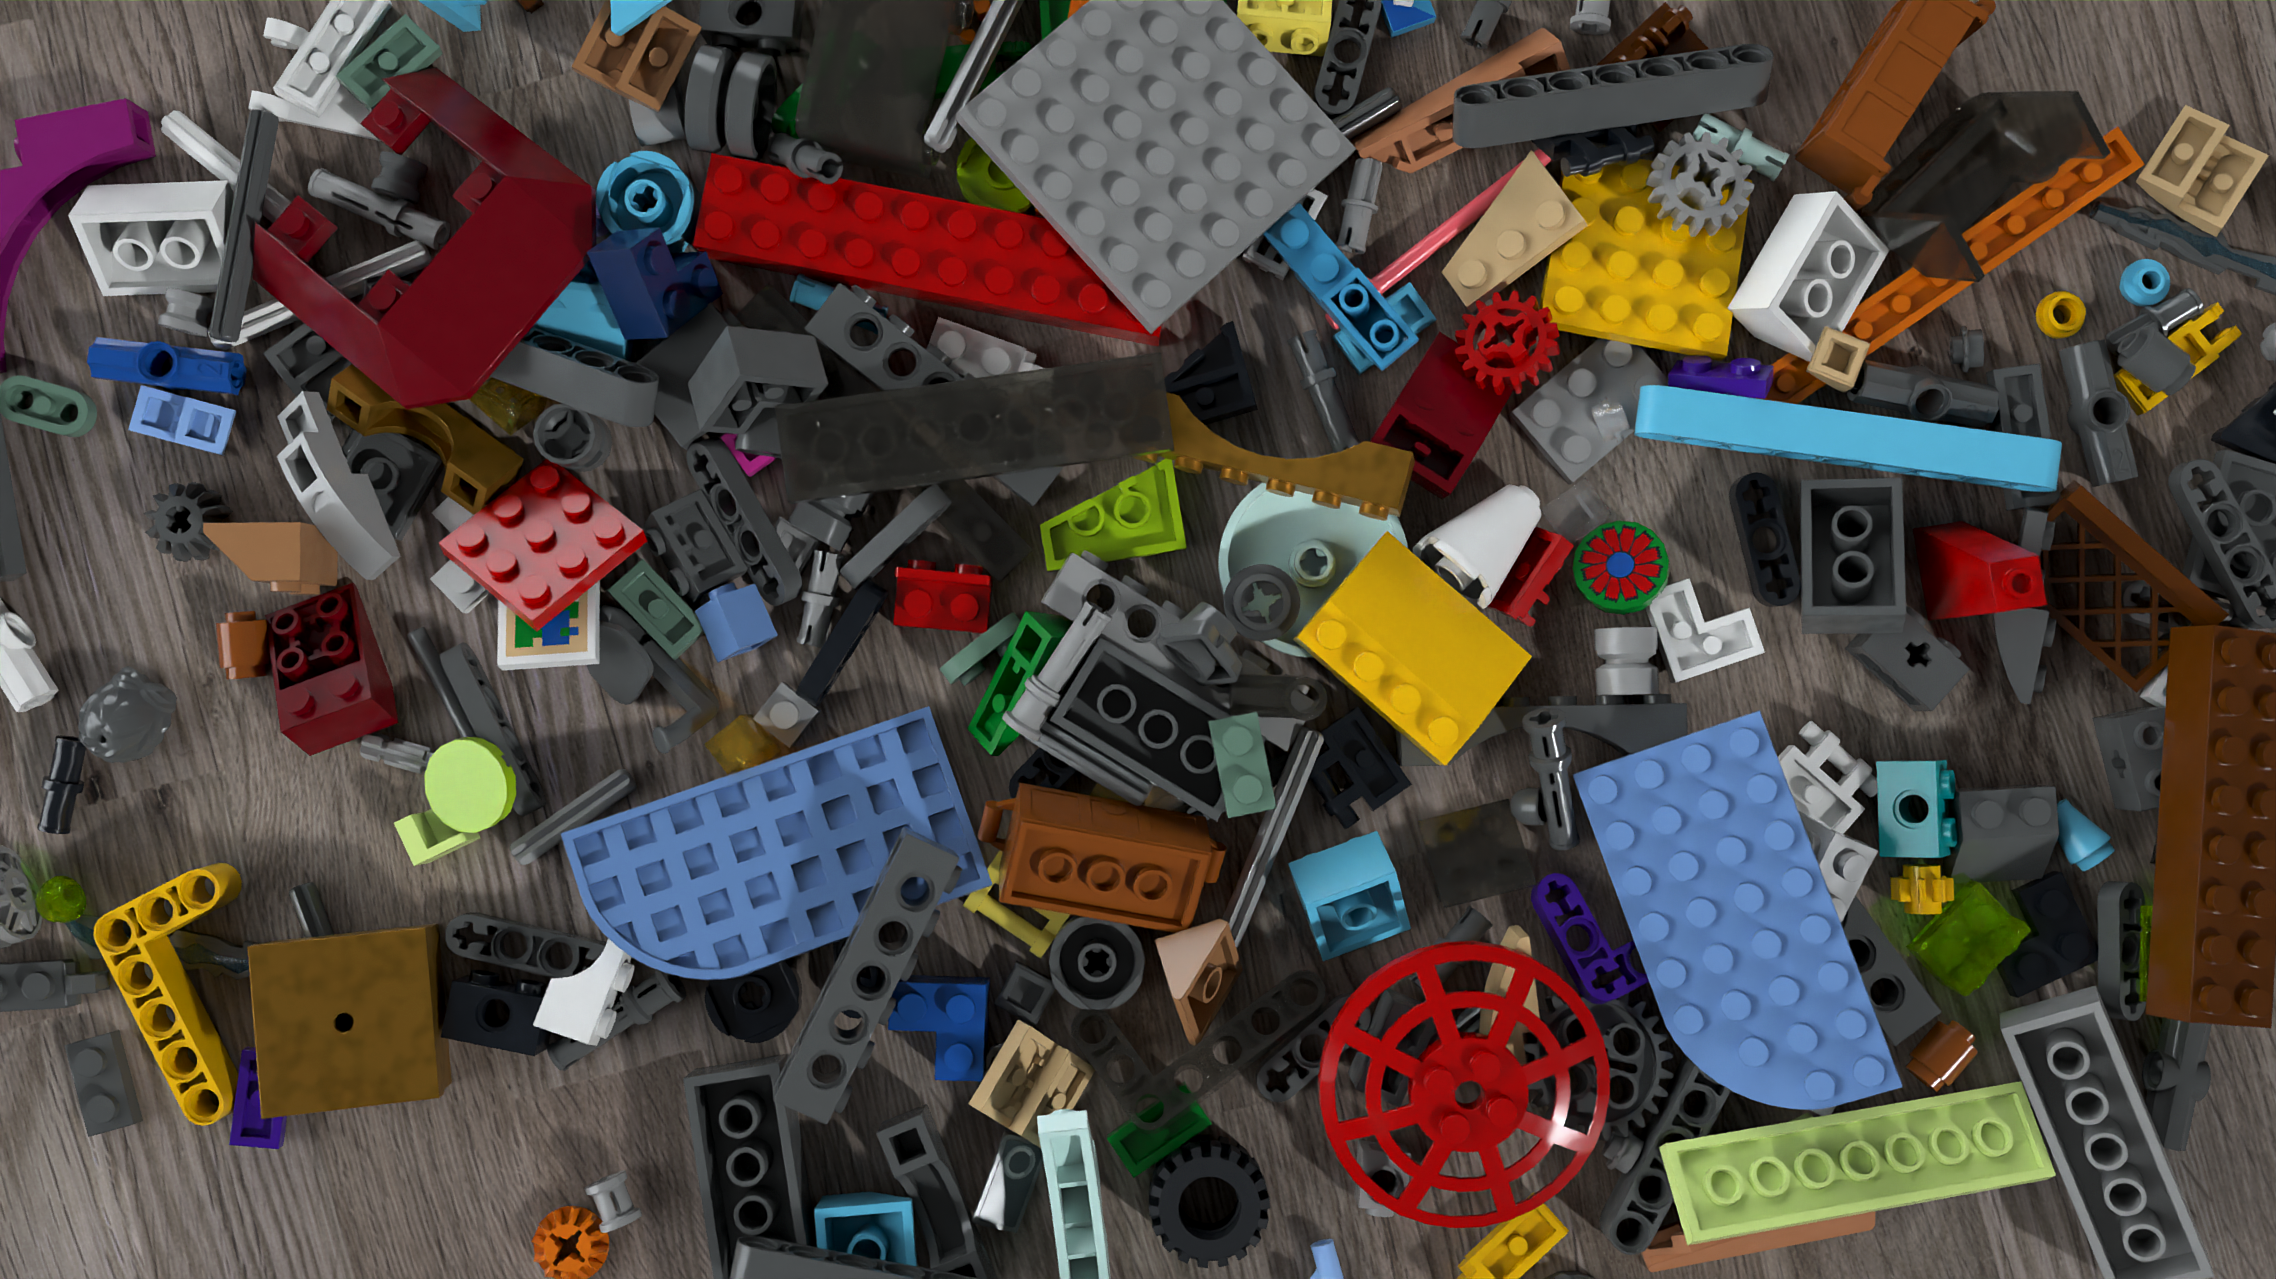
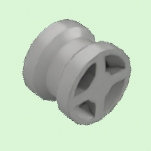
M167 288L165 298L168 301L166 312L159 316L158 325L182 333L207 338V329L209 327L206 324L208 314L213 312L215 300L187 291Z

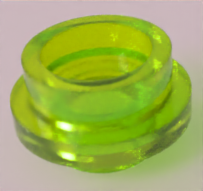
M55 876L43 883L36 895L35 904L39 914L44 919L50 922L68 923L79 918L84 913L86 896L82 887L72 878Z

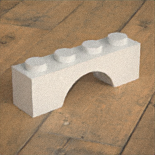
M608 938L602 954L589 968L574 976L551 979L533 1026L585 1044L597 1046L600 1037L606 1039L613 1028L617 1012L611 1009L618 991L624 993L630 984L635 968L634 965L629 964L632 957Z

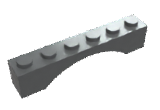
M1671 694L1642 695V704H1624V695L1595 696V705H1577V696L1548 697V706H1530V697H1502L1501 707H1494L1479 728L1447 765H1451L1467 750L1490 737L1517 728H1523V717L1529 712L1541 708L1561 709L1565 712L1567 721L1564 728L1588 734L1610 745L1623 756L1688 735L1687 703H1672ZM1395 728L1396 762L1399 766H1443L1437 765Z

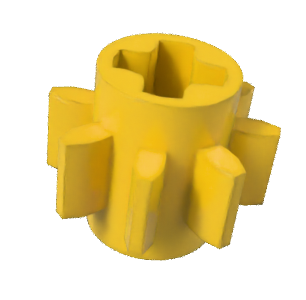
M1938 864L1902 865L1903 876L1890 877L1891 900L1904 902V913L1941 914L1942 902L1954 901L1953 878L1941 876V869Z

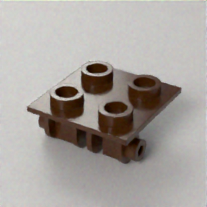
M1665 2L1597 63L1596 66L1700 51L1709 48L1689 28V22L1693 19L1691 12L1683 5L1675 9ZM1674 119L1649 123L1660 133Z

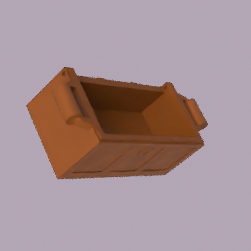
M1898 0L1890 8L1794 155L1796 156L1794 160L1847 193L1848 195L1843 199L1855 212L1867 205L1872 200V191L1892 168L1890 164L1883 161L1885 155L1955 48L1986 24L1990 18L1989 16L1996 9L1995 1L1978 0L1974 4L1970 0Z
M1019 783L1016 798L999 802L990 800L985 803L977 836L980 841L990 843L1003 852L999 870V902L1173 933L1191 928L1204 882H1217L1227 849L1223 843L1210 838L1207 819L1203 816L1144 805L1135 806L1128 802ZM1004 809L1012 811L1006 839L997 838Z

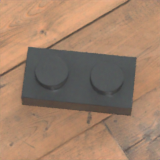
M120 1030L64 1045L88 1137L143 1121Z

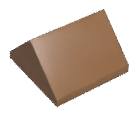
M1222 919L1155 940L1171 995L1188 1042L1198 1047L1243 970L1229 923Z

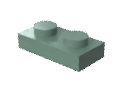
M404 14L341 70L336 77L339 83L371 112L391 89L382 78L425 70L442 55V51L436 42Z
M641 559L607 590L674 661L704 634L696 613L644 559Z
M1257 712L1209 721L1208 724L1227 818L1277 809Z

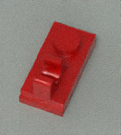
M1535 527L1494 599L1487 607L1511 617L1526 626H1533L1536 620L1529 616L1528 611L1535 601L1544 605L1548 604L1550 597L1543 589L1546 584L1549 585L1554 575L1562 568L1564 560L1574 545L1559 534Z

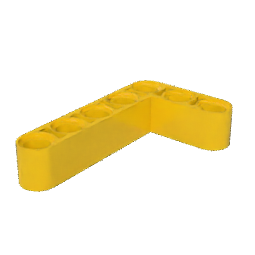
M216 863L188 871L104 914L95 924L93 933L95 943L182 1112L189 1121L202 1126L213 1124L233 1113L238 1072L167 935L231 903L238 897L242 886L241 877L238 871L227 863ZM206 878H209L214 884V896H211L206 891ZM165 899L172 905V918L165 912ZM124 921L127 922V924L130 926V938H128L124 933ZM145 963L152 969L153 980H150L145 973ZM166 1006L173 1010L175 1023L167 1017ZM188 1048L196 1054L197 1065L189 1059ZM209 1090L218 1097L219 1107L210 1100Z

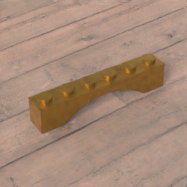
M1134 384L1118 440L1124 447L1130 449L1128 455L1141 461L1156 463L1157 457L1174 460V467L1185 472L1201 474L1202 469L1206 468L1221 472L1219 478L1229 483L1247 486L1250 479L1266 483L1265 490L1277 495L1293 497L1294 492L1298 491L1313 495L1312 502L1318 505L1340 509L1342 502L1360 507L1358 513L1363 516L1383 521L1387 520L1388 514L1400 517L1415 463L1413 452L1368 441L1359 443L1344 451L1316 458L1285 459L1259 455L1237 447L1213 433L1192 414L1179 395Z

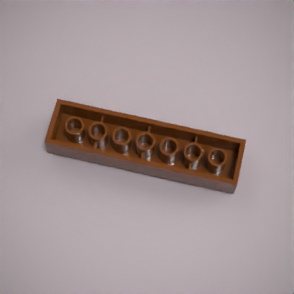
M2219 625L2171 627L2146 1014L2189 1023L2271 1028L2276 960V633Z

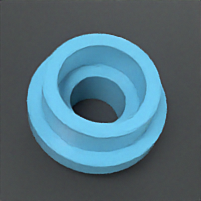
M2141 259L2130 264L2123 271L2119 285L2120 292L2128 302L2142 307L2151 306L2163 300L2170 288V276L2161 263L2152 259ZM2144 274L2151 280V289H2147L2142 283Z

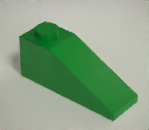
M1025 611L967 728L991 756H999L1020 735V733L1004 722L1002 716L1006 711L1013 710L1027 689L1024 684L1027 678L1032 677L1033 674L1039 675L1073 622L1062 615ZM1081 664L1069 680L1064 690L1073 682Z

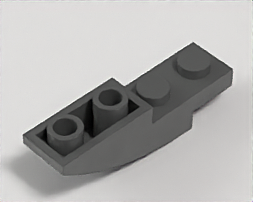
M2031 507L2024 508L2017 546L2039 556L2041 550H2050L2055 530V522L2047 521L2048 513L2046 510ZM2041 569L2044 585L2045 569ZM2046 605L1992 613L1996 641L2004 668L2020 703L2031 704L2033 692L2042 693L2045 683L2047 666L2039 664L2042 646H2052L2056 628V619L2048 618L2049 609Z

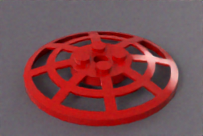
M1478 941L1443 942L1416 949L1390 961L1370 975L1347 999L1332 1023L1322 1050L1318 1074L1319 1106L1326 1134L1338 1160L1354 1182L1375 1201L1401 1216L1427 1225L1448 1228L1485 1227L1512 1220L1538 1208L1559 1193L1580 1171L1595 1148L1605 1123L1610 1097V1066L1604 1039L1592 1013L1577 992L1553 969L1528 954L1503 945ZM1477 960L1503 964L1514 968L1515 972L1505 997L1481 991H1455L1445 994L1435 965L1453 961ZM1416 972L1426 1001L1417 1004L1400 1016L1386 1031L1381 1040L1355 1026L1363 1011L1383 991L1400 979ZM1534 978L1551 988L1567 1003L1582 1024L1586 1033L1585 1037L1561 1048L1547 1025L1531 1010L1524 1007ZM1476 1007L1494 1010L1498 1014L1488 1035L1476 1032L1459 1033L1451 1010ZM1430 1017L1433 1018L1440 1039L1428 1046L1418 1059L1396 1048L1399 1042L1414 1027ZM1517 1021L1524 1024L1536 1035L1548 1055L1520 1065L1513 1053L1506 1047ZM1346 1043L1372 1058L1368 1066L1365 1083V1102L1368 1115L1339 1121L1336 1111L1335 1081L1339 1058ZM1594 1056L1597 1070V1099L1593 1120L1586 1134L1564 1126L1570 1102V1075L1568 1068ZM1386 1066L1409 1077V1104L1382 1111L1381 1086ZM1554 1075L1555 1102L1553 1113L1549 1120L1526 1110L1529 1097L1528 1085ZM1466 1081L1479 1083L1481 1091L1476 1100L1470 1103H1461L1455 1099V1093L1460 1084ZM1418 1123L1423 1132L1434 1142L1421 1164H1418L1401 1150L1389 1131ZM1517 1128L1540 1138L1537 1144L1524 1157L1511 1166L1504 1168L1497 1145L1505 1141ZM1375 1135L1379 1145L1390 1160L1412 1177L1398 1199L1385 1192L1366 1175L1352 1156L1346 1141ZM1553 1144L1576 1151L1570 1163L1549 1184L1529 1198L1515 1203L1509 1182L1521 1177L1535 1167L1550 1151ZM1453 1150L1465 1153L1478 1152L1486 1175L1479 1177H1454L1443 1175L1439 1172ZM1431 1186L1456 1192L1490 1189L1496 1211L1479 1215L1450 1216L1430 1213L1418 1209L1417 1206Z

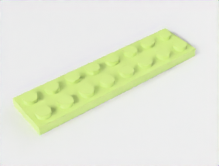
M2022 1081L1670 1142L1659 1147L1687 1245L2043 1181L2056 1176Z

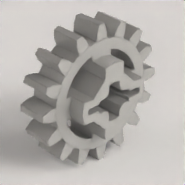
M1690 132L1685 133L1679 144L1673 140L1669 141L1662 151L1663 154L1658 153L1652 162L1651 167L1654 171L1646 179V185L1656 189L1648 197V202L1661 203L1662 208L1657 214V218L1660 220L1670 215L1674 219L1671 230L1676 232L1682 224L1689 226L1690 237H1695L1702 227H1705L1707 233L1713 236L1721 228V224L1727 229L1730 228L1738 219V215H1741L1749 206L1750 202L1746 198L1754 190L1755 184L1744 180L1753 169L1751 165L1740 166L1737 161L1744 153L1741 149L1735 150L1732 153L1726 150L1728 145L1727 138H1722L1716 145L1711 143L1710 132H1704L1698 142H1695ZM1677 163H1680L1681 167L1677 171V177L1671 179L1672 168ZM1729 189L1726 203L1720 206L1719 202L1723 199L1722 192Z

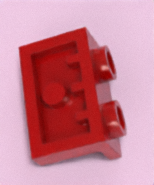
M908 560L907 568H895L897 589L893 625L983 634L989 628L993 578L988 575H982V566L955 564L954 572L936 571V562Z

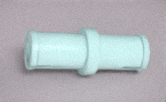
M1710 113L1703 114L1692 134L1694 140L1699 141L1704 132H1710L1711 143L1716 145L1722 138H1727L1728 145L1726 150L1729 153L1738 149L1744 152L1737 162L1743 165H1751L1753 170L1768 177L1773 182L1790 155L1752 137L1753 131L1745 127L1741 131L1710 115Z

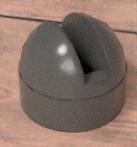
M1541 787L1521 789L1512 796L1510 809L1516 820L1525 825H1544L1547 819Z

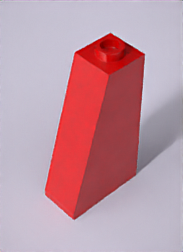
M1964 521L1913 529L1928 621L1999 613L2047 605L2039 555Z

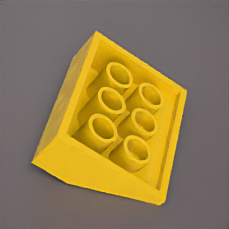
M1388 531L1383 534L1293 638L1296 643L1437 765L1443 766L1448 764L1479 728L1532 657Z

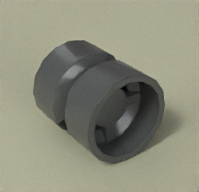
M561 403L554 404L544 410L536 420L533 431L535 445L540 454L550 462L577 472H586L601 466L610 455L612 447L611 432L606 423L596 415Z
M820 464L807 486L811 492L810 498L799 500L788 522L841 552L854 531L850 523L851 519L862 517L874 495L851 480Z

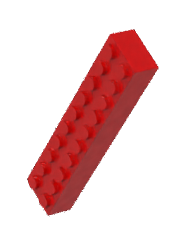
M711 153L692 245L697 251H706L709 259L798 276L801 273L815 280L835 284L841 283L850 287L856 284L861 289L1159 346L1163 324L1150 334L1045 218L839 178L832 184H825L813 177H799L786 167Z

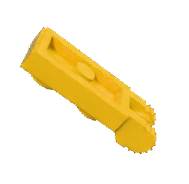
M2218 302L2205 308L2203 314L2191 318L2168 333L2167 338L2190 355V362L2196 366L2192 378L2220 357L2219 353L2242 335L2236 325L2220 331L2209 342L2201 333V329L2214 322L2224 312V309ZM2123 368L2114 374L2117 390L2127 398L2130 407L2137 416L2145 414L2168 397L2162 391L2153 392Z

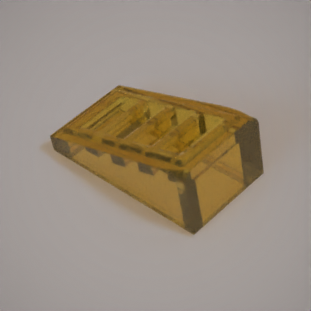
M490 377L492 380L485 385L483 384L472 398L469 399L510 436L542 414L548 400L547 397ZM498 387L504 389L500 394L494 391ZM513 397L517 402L513 403L509 399Z

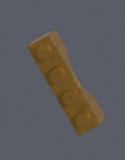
M353 364L331 379L327 411L364 437L378 433H400L412 436L428 444L441 457L446 472L441 492L473 515L518 481L523 458L517 455L509 446L500 443L479 428L471 419L462 416L446 403L407 410Z

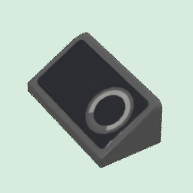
M1005 1128L973 1213L972 1223L1017 1233L1044 1162L1041 1148L1010 1129Z

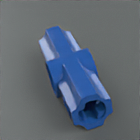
M96 337L93 345L89 346L87 364L90 367L91 377L163 386L175 391L190 389L238 395L242 386L245 385L247 372L243 355L239 353L172 346L161 341L145 343ZM169 357H172V369L164 376L163 364Z

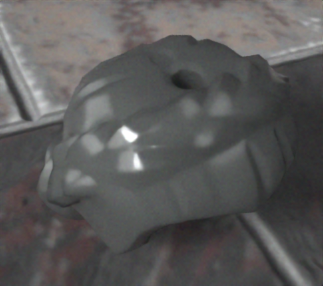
M130 666L124 667L117 674L113 675L111 681L93 692L80 708L78 725L80 742L93 755L100 757L106 762L127 763L142 759L152 754L155 747L162 742L165 732L171 726V714L176 710L177 697L173 691L163 684L151 682L146 675L141 674Z

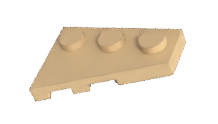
M1531 150L1443 269L1442 274L1472 313L1477 309L1476 301L1480 300L1484 303L1493 297V293L1500 292L1588 225Z

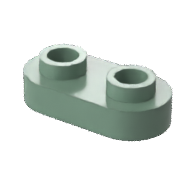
M22 375L12 376L0 385V413L10 421L67 437L85 435L93 428L96 422V405L85 393ZM32 394L34 401L32 406L27 409L25 400ZM77 407L78 416L71 422L69 418L70 411Z
M1014 612L1010 613L947 661L939 670L951 685L960 680L963 686H966L986 670L982 662L996 651L1001 657L1004 656L1020 623V619Z

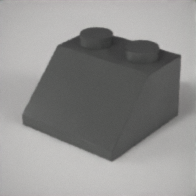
M2027 784L1956 789L1955 797L1949 799V818H1955L1957 823V844L1955 847H1950L1951 855L1943 857L1944 876L1946 878H1953L1954 884L2042 879L2059 836L2056 786Z

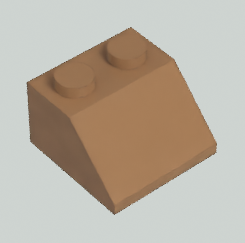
M302 522L203 523V533L251 581L269 583L270 592L290 593V595H320V586H338V552L329 544L315 525Z

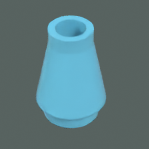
M2067 799L2057 803L2059 825L2057 840L2070 865L2076 863L2081 871H2086L2105 860L2115 851L2108 842L2111 836L2074 808Z

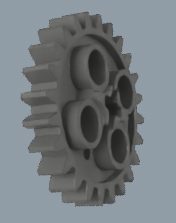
M1607 984L1600 985L1599 988L1606 990ZM1579 992V997L1592 1013L1604 1039L1608 1060L1633 1064L1635 1067L1633 1073L1610 1068V1079L1616 1077L1620 1081L1623 1093L1616 1103L1609 1099L1605 1123L1598 1139L1609 1141L1611 1127L1617 1136H1629L1627 1121L1634 1127L1643 1128L1646 1125L1640 1112L1658 1114L1659 1110L1651 1099L1653 1096L1668 1097L1669 1093L1658 1085L1660 1079L1673 1078V1073L1661 1068V1062L1673 1058V1053L1660 1051L1658 1046L1668 1038V1034L1653 1033L1652 1028L1658 1022V1016L1643 1018L1641 1014L1646 1003L1644 1001H1636L1628 1006L1629 993L1608 1003L1594 1004L1587 1001ZM1554 995L1548 996L1545 1000L1550 1012L1539 1009L1540 1019L1547 1025L1560 1047L1563 1048L1571 1044L1566 1032L1568 1024L1572 1020L1578 1022L1581 1027L1582 1024L1564 1000L1562 1002ZM1583 1029V1037H1585L1586 1033ZM1619 1029L1629 1039L1628 1049L1623 1055L1619 1054L1613 1046L1614 1034ZM1532 1032L1525 1033L1532 1038L1531 1044H1524L1525 1054L1529 1055V1061L1526 1063L1548 1055L1536 1035ZM1579 1062L1569 1067L1576 1075L1577 1085L1574 1091L1570 1093L1569 1108L1564 1126L1575 1129L1578 1125V1131L1587 1134L1593 1120L1597 1099V1070L1592 1064ZM1554 1075L1528 1085V1090L1536 1089L1538 1093L1530 1105L1532 1108H1540L1547 1105L1549 1108L1544 1118L1549 1120L1553 1113L1555 1102Z

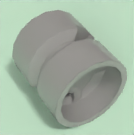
M1657 627L1594 629L1595 651H1597L1598 657L1605 660V664L1595 669L1596 695L1659 694L1658 667L1649 663L1648 658L1656 654V649H1658Z

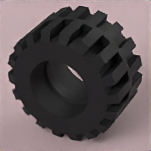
M1209 1134L1199 1135V1141L1190 1142L1188 1140L1178 1149L1166 1155L1161 1164L1157 1163L1153 1171L1152 1182H1150L1149 1213L1152 1218V1227L1156 1236H1161L1162 1246L1169 1253L1173 1249L1178 1252V1260L1188 1264L1190 1258L1197 1260V1266L1202 1268H1208V1261H1218V1267L1229 1265V1257L1235 1255L1239 1261L1247 1256L1246 1248L1250 1244L1256 1247L1261 1240V1229L1267 1228L1269 1221L1267 1211L1270 1209V1200L1264 1175H1262L1260 1166L1255 1158H1251L1247 1153V1149L1239 1143L1237 1146L1230 1144L1229 1138L1219 1136L1217 1141L1210 1140ZM1210 1176L1227 1181L1236 1191L1237 1202L1232 1212L1226 1218L1215 1223H1200L1189 1218L1181 1209V1194L1194 1180Z

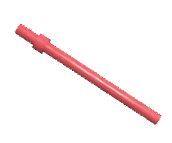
M1538 148L1534 151V154L1544 167L1553 161L1541 149ZM1522 162L1372 279L1368 278V280L1382 295L1483 216ZM1326 314L1327 322L1333 329L1337 330L1339 328L1338 325Z

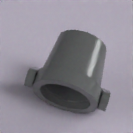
M1200 602L1178 623L1168 624L1161 629V637L1157 640L1159 648L1176 667L1193 678L1198 685L1233 683L1238 680L1242 662L1230 646L1237 631L1229 619L1208 603Z

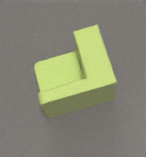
M432 809L424 813L411 814L394 822L414 866L430 863L481 838L478 832H458L445 825Z

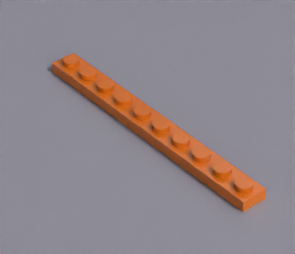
M2117 126L1859 303L1842 333L1870 343L1866 354L1868 356L2144 166V162ZM1786 353L1770 364L1774 366L1773 384L1763 400L1798 404L1826 385V383L1806 371L1810 362L1791 353Z

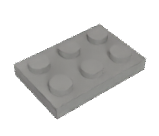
M1598 338L1509 413V415L1570 485L1635 431L1640 387L1645 385L1668 386V378L1640 346Z

